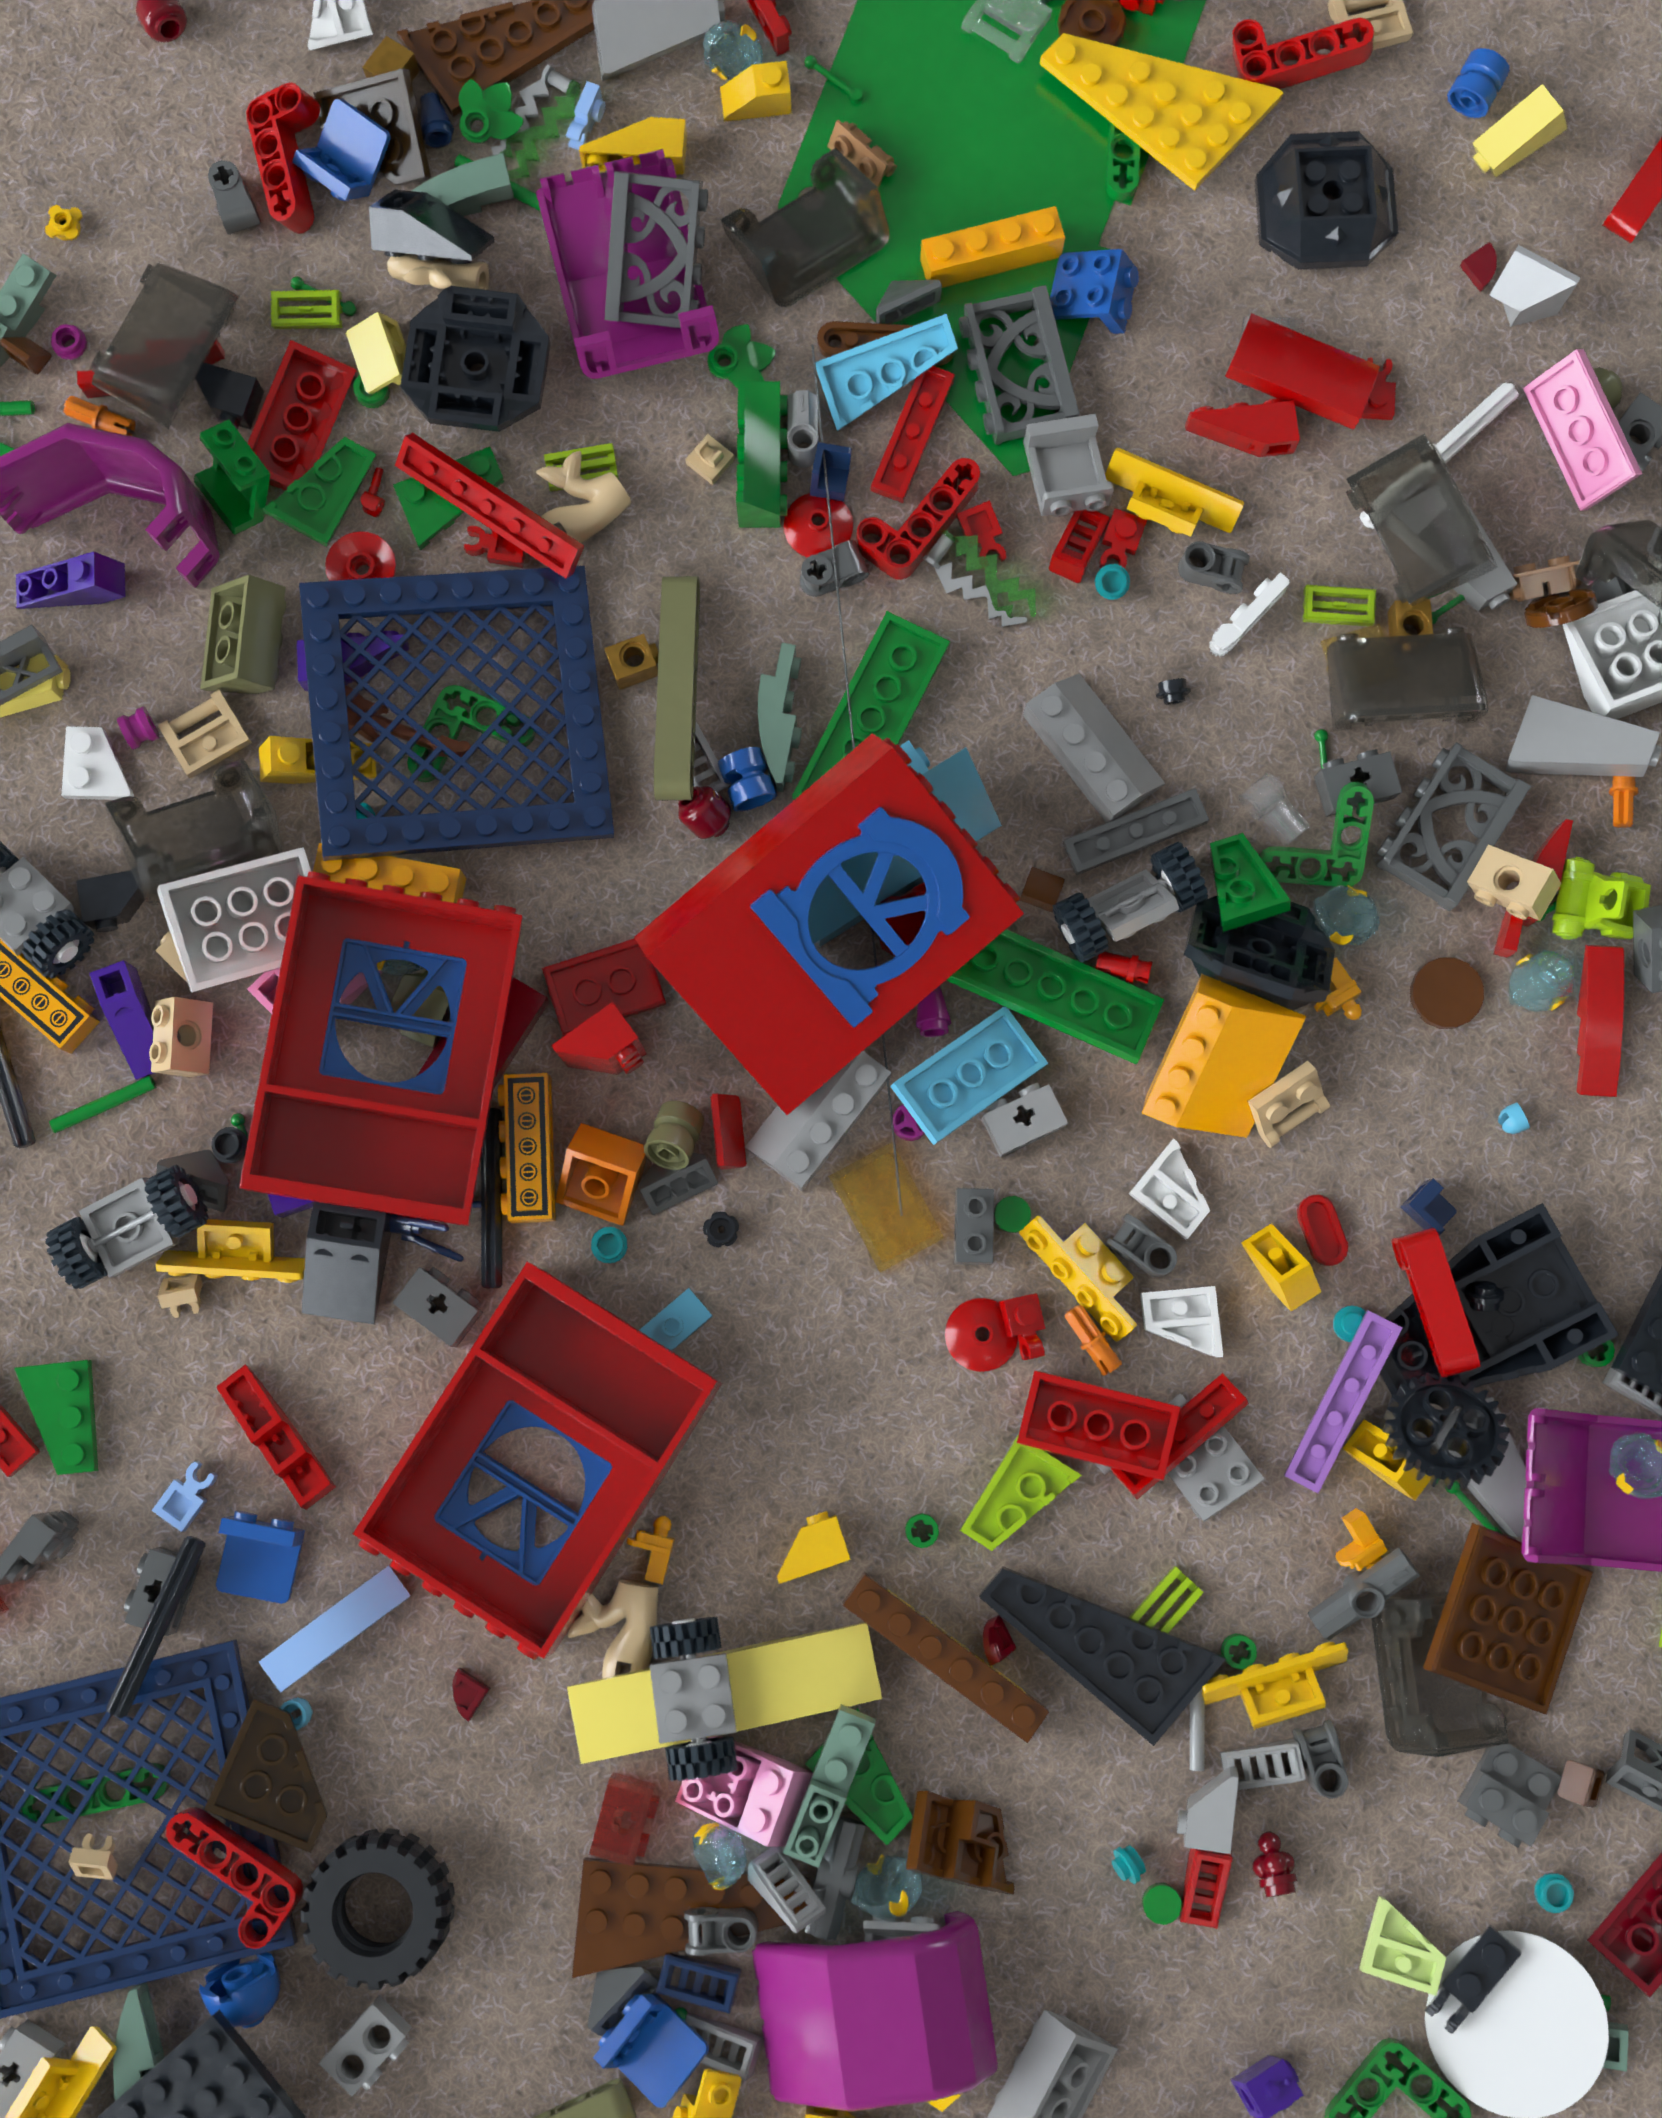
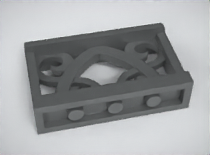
M624 171L614 173L605 320L681 328L678 313L699 309V300H694V287L701 284L702 264L697 263L698 248L703 249L705 241V227L700 226L701 211L706 212L708 205V189H703V181ZM633 183L662 187L654 203L632 192ZM677 190L685 194L689 202L685 215L681 216L675 212V206L678 202L670 204L666 213L660 208L664 197L668 193ZM645 214H647L649 221L646 227L641 232L635 231L631 226L632 219L639 217L643 223ZM657 222L671 239L678 254L661 274L652 279L650 270L643 259L636 254L628 252V243H636L645 239L652 232ZM689 223L687 243L685 237L683 236L681 230L678 227L685 226ZM686 265L685 281L682 284L674 278ZM631 266H638L644 276V284L640 285L639 275L635 280L628 277V269ZM660 290L662 299L666 303L671 304L668 299L669 293L671 291L678 292L681 298L680 308L672 314L664 313L657 306L654 293ZM647 296L652 314L625 311L624 302Z
M1046 285L1034 287L1032 291L964 305L963 317H959L960 333L963 339L968 338L970 349H967L968 364L971 371L976 370L979 381L975 382L976 396L979 403L984 402L987 413L983 414L984 427L987 435H993L995 445L1002 444L1004 441L1025 437L1027 424L1079 416ZM1028 309L1032 311L1014 323L1007 315ZM994 317L1002 321L1007 328L1003 333L997 325L989 324V328L994 333L990 337H985L980 332L979 325L982 320ZM1024 333V338L1027 341L1028 337L1033 335L1038 338L1039 342L1035 346H1029L1020 336ZM1013 342L1024 354L1034 358H1044L1045 361L1044 364L1037 367L1030 375L1027 389L1013 383L997 370L1002 357ZM984 348L992 349L987 360ZM1045 378L1049 381V387L1042 388L1039 385L1038 392H1034V385L1037 379ZM993 386L1002 393L997 398ZM1020 403L1027 405V413L1019 422H1008L1001 415V408L1004 405L1012 406V416L1019 411ZM1034 408L1057 410L1058 412L1033 418Z
M1457 742L1449 750L1442 748L1431 766L1436 768V771L1431 779L1424 777L1413 794L1418 800L1412 809L1406 806L1398 817L1395 824L1400 829L1394 838L1389 835L1386 837L1377 851V854L1382 857L1376 865L1378 868L1386 870L1438 902L1439 906L1449 912L1460 903L1468 890L1469 884L1467 881L1487 846H1495L1531 788L1529 784L1520 779L1515 780L1464 749ZM1461 766L1469 770L1473 779L1472 789L1465 790L1466 781L1461 774L1459 775L1460 780L1458 784L1450 783L1448 780L1450 769ZM1482 779L1506 794L1503 796L1497 793L1480 791ZM1439 784L1444 794L1430 799ZM1467 804L1465 808V822L1470 832L1478 839L1475 843L1466 840H1454L1439 849L1433 830L1432 813L1447 807ZM1475 805H1480L1477 813H1486V822L1479 823L1474 819ZM1418 818L1419 834L1409 833ZM1405 844H1413L1416 851L1415 854L1409 857L1419 858L1426 854L1428 861L1418 867H1409L1401 860L1400 850ZM1452 849H1458L1461 851L1463 859L1461 862H1455L1452 859V854L1446 860L1443 855ZM1433 867L1437 875L1448 885L1447 889L1423 876L1422 873Z

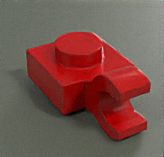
M1034 1293L999 1301L1007 1338L1012 1336L1018 1337L1022 1360L1045 1356L1043 1343L1036 1331L1046 1329L1038 1294Z

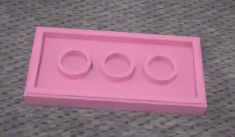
M1576 349L1523 388L1580 511L1590 509L1643 474L1584 349Z

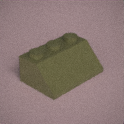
M246 575L211 589L201 690L217 691L220 689L222 692L260 694L275 689V684L279 678V669L277 667L278 655L283 642L281 627L282 618L286 611L285 586L252 575Z

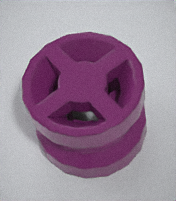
M144 706L136 709L135 714L131 716L122 715L117 718L119 728L132 750L139 748L143 741H154L160 738L155 723Z
M902 1104L896 1109L893 1115L894 1133L905 1141L920 1139L925 1133L906 1107Z

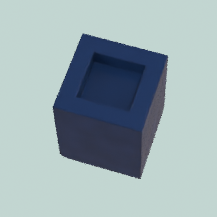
M818 442L812 470L810 496L827 498L823 464L824 452L829 499L844 501L852 449L850 447Z
M1432 1178L1424 1181L1400 1208L1423 1229L1434 1227L1440 1236L1445 1231L1444 1226L1457 1213V1210L1440 1194L1444 1188Z

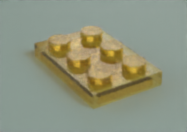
M893 1142L828 1176L880 1273L944 1239L896 1150L901 1202L899 1203ZM900 1207L903 1211V1216H900Z

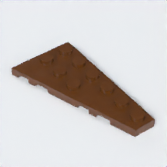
M531 0L513 5L511 1L461 14L458 20L439 24V21L427 23V28L409 32L407 28L396 32L402 45L414 53L419 69L452 116L455 117L462 112L458 102L459 93L469 79L474 80L481 87L482 91L494 84L509 83L593 31L595 28L592 6L595 0Z
M584 1858L572 1978L664 1956L666 1953L672 1954L684 1951L685 1945L689 1943L688 1920L684 1918V1911L691 1908H748L754 1912L758 1919V1932L787 1924L747 1880L748 1872ZM735 1876L734 1883L726 1889L717 1890L713 1888V1885L709 1884ZM804 1877L810 1886V1878ZM784 1878L775 1883L774 1886L778 1887L784 1883ZM792 1891L784 1897V1900H788L793 1895H795L796 1892ZM803 1902L792 1911L796 1914L808 1905ZM737 1922L730 1926L732 1933L737 1937L750 1934V1929L744 1923Z

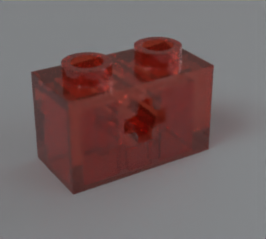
M614 1772L611 1774L590 1848V1855L634 1866L637 1856H645L650 1834L644 1833L647 1818H655L660 1796L654 1795L656 1784ZM625 1811L631 1812V1820L636 1822L631 1823L628 1829L623 1828L622 1820L617 1818L622 1817Z

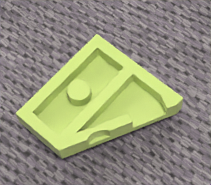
M1378 1896L1359 1969L1364 1973L1436 1996L1446 1957L1384 1897Z

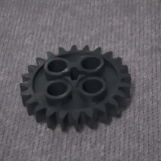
M1425 1373L1422 1383L1417 1378L1412 1377L1408 1387L1401 1384L1397 1395H1392L1388 1404L1389 1407H1387L1383 1417L1387 1420L1384 1424L1383 1432L1390 1434L1385 1444L1389 1447H1397L1392 1458L1394 1460L1405 1458L1406 1463L1403 1470L1417 1469L1416 1480L1418 1481L1425 1475L1430 1476L1432 1487H1435L1439 1479L1444 1480L1448 1490H1451L1455 1480H1458L1463 1489H1467L1471 1479L1479 1485L1485 1475L1491 1477L1496 1466H1500L1505 1457L1504 1454L1509 1446L1506 1438L1510 1429L1502 1426L1506 1419V1414L1494 1413L1499 1402L1491 1401L1487 1403L1485 1401L1488 1390L1485 1389L1476 1393L1473 1391L1475 1381L1472 1380L1466 1386L1461 1385V1377L1458 1374L1453 1382L1448 1381L1447 1377L1442 1378L1441 1374L1438 1380L1434 1381L1429 1373ZM1431 1404L1439 1405L1443 1410L1436 1409ZM1456 1406L1461 1407L1462 1410L1458 1414L1453 1427L1447 1433L1439 1451L1435 1455L1431 1454L1430 1450L1434 1446L1439 1433L1445 1427L1453 1409ZM1466 1423L1475 1425L1477 1429L1469 1427ZM1414 1432H1421L1427 1438L1419 1437ZM1449 1451H1455L1459 1453L1461 1457L1453 1456Z

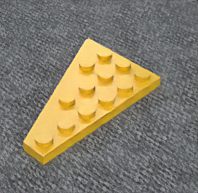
M1065 33L1041 55L1040 59L1041 66L1194 191L1270 113L1283 96V92L1275 87Z

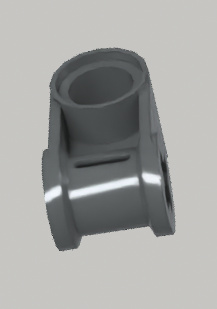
M226 160L214 163L209 169L208 180L227 234L230 235L261 224L254 202L237 167L232 162Z
M846 541L834 547L839 589L860 583L870 575L856 541ZM832 549L812 555L802 563L800 586L807 595L817 597L836 590ZM815 572L817 576H822V579L817 580L816 576H810V573Z
M1197 541L1191 543L1186 548L1178 563V572L1187 582L1214 588L1217 591L1228 594H1238L1243 589L1241 578L1244 566L1249 564L1250 556L1238 549L1224 548ZM1196 557L1200 559L1204 567L1197 568L1193 566L1189 558Z
M1126 1214L1123 1217L1124 1224L1113 1239L1108 1238L1105 1244L1112 1251L1125 1260L1132 1262L1152 1277L1166 1276L1177 1264L1175 1249L1153 1233L1140 1220L1130 1214ZM1131 1232H1134V1235L1129 1240V1242L1127 1244H1124V1241L1127 1239L1129 1234ZM1160 1250L1167 1255L1169 1259L1167 1268L1157 1269L1151 1265L1150 1254L1152 1251Z
M1325 1720L1322 1726L1301 1731L1300 1728L1293 1729V1737L1299 1744L1302 1762L1311 1788L1329 1799L1342 1796L1349 1784L1348 1776L1342 1760L1338 1736L1331 1720ZM1327 1769H1333L1336 1774L1335 1784L1329 1789H1323L1319 1781L1320 1775Z
M696 1907L684 1911V1918L688 1920L689 1943L685 1945V1952L689 1955L698 1956L715 1953L746 1952L755 1942L759 1926L758 1919L754 1912L742 1907ZM737 1922L744 1923L750 1929V1934L743 1938L737 1937L732 1933L730 1926Z

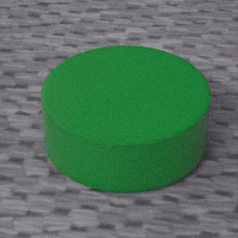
M360 375L356 378L353 385V391L358 402L367 408L382 406L390 395L389 385L374 394L366 392Z
M1017 1196L1003 1198L994 1210L995 1223L1001 1230L1007 1233L1020 1232L1029 1224L1031 1219V1210L1028 1203Z
M1166 1883L1152 1884L1145 1890L1142 1897V1907L1145 1914L1156 1924H1170L1178 1918L1181 1912L1180 1896L1172 1886Z

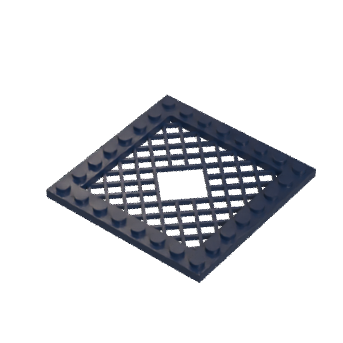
M585 565L576 566L573 575L567 579L550 568L299 583L324 861L614 838ZM553 606L554 616L543 607ZM528 608L520 618H517L507 610ZM493 610L484 621L471 611ZM535 610L549 621L539 634L525 624L526 620ZM458 612L449 623L436 614ZM499 613L514 623L504 636L489 626ZM422 614L413 625L401 617L403 615ZM464 615L479 626L468 639L453 628ZM386 617L377 627H374L364 619ZM429 617L443 628L432 641L418 631ZM350 619L340 630L339 620ZM392 620H395L407 630L397 643H394L382 633ZM357 622L371 632L360 646L346 635ZM554 626L557 649L544 639ZM519 628L534 639L523 652L508 641ZM483 631H486L498 641L488 654L473 644ZM448 633L462 643L452 656L437 646ZM412 635L427 646L416 659L401 648ZM376 637L391 648L380 661L365 651ZM341 640L355 650L344 663ZM538 644L553 654L543 667L528 657ZM503 646L518 657L507 670L492 659ZM468 648L482 659L471 672L457 662ZM432 651L446 661L436 674H433L421 664ZM396 653L410 663L408 668L399 677L385 667ZM360 655L375 666L364 679H361L349 669ZM557 660H559L561 682L547 672ZM522 662H525L537 672L527 685L512 675ZM487 664L501 674L500 678L491 688L476 677ZM451 666L505 708L462 758L408 716ZM415 669L430 679L419 693L404 682ZM379 671L394 681L383 695L369 685V682ZM344 674L358 684L347 697ZM542 677L557 688L546 701L531 690ZM507 679L521 690L511 703L496 693ZM399 687L414 697L402 711L388 700ZM363 689L377 699V702L367 713L352 703ZM561 693L564 715L551 706ZM526 695L541 706L530 719L515 708ZM382 705L397 715L386 729L371 718ZM347 707L361 718L350 731ZM546 710L560 721L550 734L535 724ZM510 713L525 724L514 737L499 726ZM402 721H405L417 731L406 745L391 734ZM366 723L381 734L370 747H367L355 737ZM565 726L568 749L554 739ZM529 729H532L544 739L534 752H531L519 742ZM494 731L509 742L498 755L483 745ZM422 736L437 747L426 760H423L411 750ZM386 738L400 749L389 763L375 753V750ZM350 741L364 752L353 765ZM549 744L564 755L553 768L538 757ZM513 747L528 757L517 771L502 760ZM478 749L493 760L482 773H479L467 763ZM441 752L456 762L446 776L431 766V763ZM406 754L420 765L409 779L394 768ZM369 757L384 768L373 781H370L358 771ZM568 760L570 762L572 783L558 773ZM533 762L548 773L537 787L522 776ZM497 765L512 775L501 789L486 778ZM461 768H464L476 778L465 792L450 781ZM425 770L440 781L429 795L414 784ZM389 773L404 784L393 797H390L378 787ZM353 775L367 786L356 800ZM552 778L568 789L557 802L542 792ZM517 780L532 791L521 805L506 794ZM481 783L496 794L485 808L470 797ZM445 786L460 797L449 810L434 800ZM409 788L423 799L413 813H410L397 802ZM372 791L387 802L376 816L361 805ZM573 793L574 802L565 803ZM537 796L547 803L546 805L529 806ZM500 799L504 800L511 806L507 808L493 809V807L500 801ZM465 801L476 809L457 811ZM429 804L440 812L421 814ZM392 807L402 814V816L384 817ZM356 810L359 811L366 818L357 819Z
M237 1639L154 1659L133 1704L144 1702L134 1719L128 1715L119 1718L129 1725L119 1742L102 1732L112 1717L108 1712H106L97 1728L81 1717L106 1711V1707L125 1667L0 1697V1744L4 1743L18 1752L8 1769L0 1765V1775L3 1776L0 1780V1793L8 1781L25 1790L15 1808L0 1798V1808L10 1814L3 1826L0 1815V2019L293 1946L298 1942L291 1913L280 1931L265 1946L259 1949L246 1947L238 1936V1927L245 1915L238 1916L245 1903H247L249 1910L253 1902L174 1848L167 1839L162 1837L168 1822L178 1814L176 1812L186 1796L203 1805L202 1809L204 1810L208 1800L191 1788L201 1772L217 1781L219 1774L206 1766L216 1750L221 1772L250 1708ZM203 1687L206 1700L191 1690ZM181 1693L171 1710L154 1700ZM186 1697L203 1706L193 1724L176 1714ZM149 1706L166 1715L156 1733L139 1723ZM207 1713H209L213 1737L198 1728ZM171 1720L189 1730L179 1747L161 1737ZM69 1721L60 1737L44 1727ZM75 1724L92 1734L82 1751L65 1741ZM135 1729L152 1739L142 1756L124 1746ZM32 1730L23 1746L7 1737L8 1735ZM38 1733L55 1743L45 1760L28 1750ZM194 1734L211 1744L201 1762L184 1752ZM98 1738L114 1748L104 1766L88 1756L89 1751ZM157 1743L174 1754L164 1771L147 1761ZM60 1748L77 1757L67 1775L51 1765ZM119 1753L137 1763L126 1780L110 1770ZM23 1757L40 1767L30 1784L13 1774ZM179 1758L196 1768L186 1785L169 1775ZM82 1762L100 1772L89 1789L72 1779ZM142 1767L159 1777L149 1794L132 1784ZM45 1771L62 1781L52 1798L35 1788ZM105 1776L166 1815L127 1880L115 1874V1878L112 1881L122 1888L112 1903L94 1893L103 1879L96 1878L88 1889L72 1879L75 1874L72 1868H70L66 1875L50 1864L60 1847L71 1854L74 1846L65 1841ZM164 1781L181 1791L171 1809L154 1798ZM68 1785L84 1795L75 1812L58 1803ZM30 1795H33L47 1805L37 1822L21 1812ZM53 1809L70 1819L60 1836L43 1826ZM223 1818L226 1820L224 1825L227 1827L231 1826L234 1832L282 1864L277 1839ZM15 1819L32 1828L22 1846L5 1835ZM186 1821V1828L189 1830L187 1835H190L192 1833L190 1831L192 1823ZM207 1832L202 1835L204 1836L203 1839L209 1836ZM37 1833L55 1843L45 1860L28 1850ZM213 1841V1853L218 1848L227 1854V1849L222 1842ZM157 1843L174 1853L164 1871L147 1860ZM6 1846L17 1852L11 1864L9 1863ZM22 1857L39 1866L38 1871L29 1884L13 1874ZM179 1857L196 1868L186 1885L169 1875ZM244 1863L243 1872L248 1879L257 1880V1867L252 1863ZM142 1867L159 1877L149 1895L132 1884ZM45 1871L62 1881L52 1898L35 1888ZM201 1872L219 1883L209 1900L191 1889ZM164 1881L181 1891L172 1909L154 1898ZM13 1884L24 1890L18 1902L16 1901ZM67 1885L84 1896L74 1913L57 1903ZM275 1885V1896L280 1901L288 1902L287 1888L283 1885ZM224 1886L242 1897L232 1914L214 1904ZM127 1891L144 1901L134 1918L117 1908ZM30 1895L47 1905L37 1922L20 1912ZM186 1896L204 1906L194 1924L176 1913ZM89 1900L106 1910L97 1927L79 1917ZM149 1905L167 1916L157 1933L139 1922ZM52 1909L69 1920L59 1937L42 1926ZM209 1910L224 1919L200 1926ZM112 1915L129 1925L119 1942L102 1932ZM254 1918L252 1921L254 1931L260 1935H267V1924L260 1918ZM171 1920L186 1928L185 1930L163 1935ZM21 1923L32 1929L25 1941ZM74 1924L91 1934L82 1951L64 1941ZM134 1929L149 1938L126 1944ZM37 1933L54 1944L44 1961L27 1951ZM96 1939L111 1947L88 1954ZM59 1948L73 1956V1958L50 1963ZM28 1961L36 1967L29 1968Z

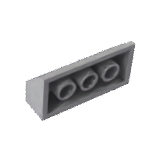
M1080 673L1052 684L1026 703L1023 713L1024 718L1106 823L1120 818L1165 785V782Z
M862 1051L790 1114L786 1115L777 1105L745 1148L800 1191H803L883 1089L887 1080H890L891 1072Z
M1044 2009L1041 2017L1035 2022L1032 2034L1023 2051L1017 2056L1014 2068L1004 2087L998 2092L995 2104L987 2118H1082L1118 2048L1067 2017Z

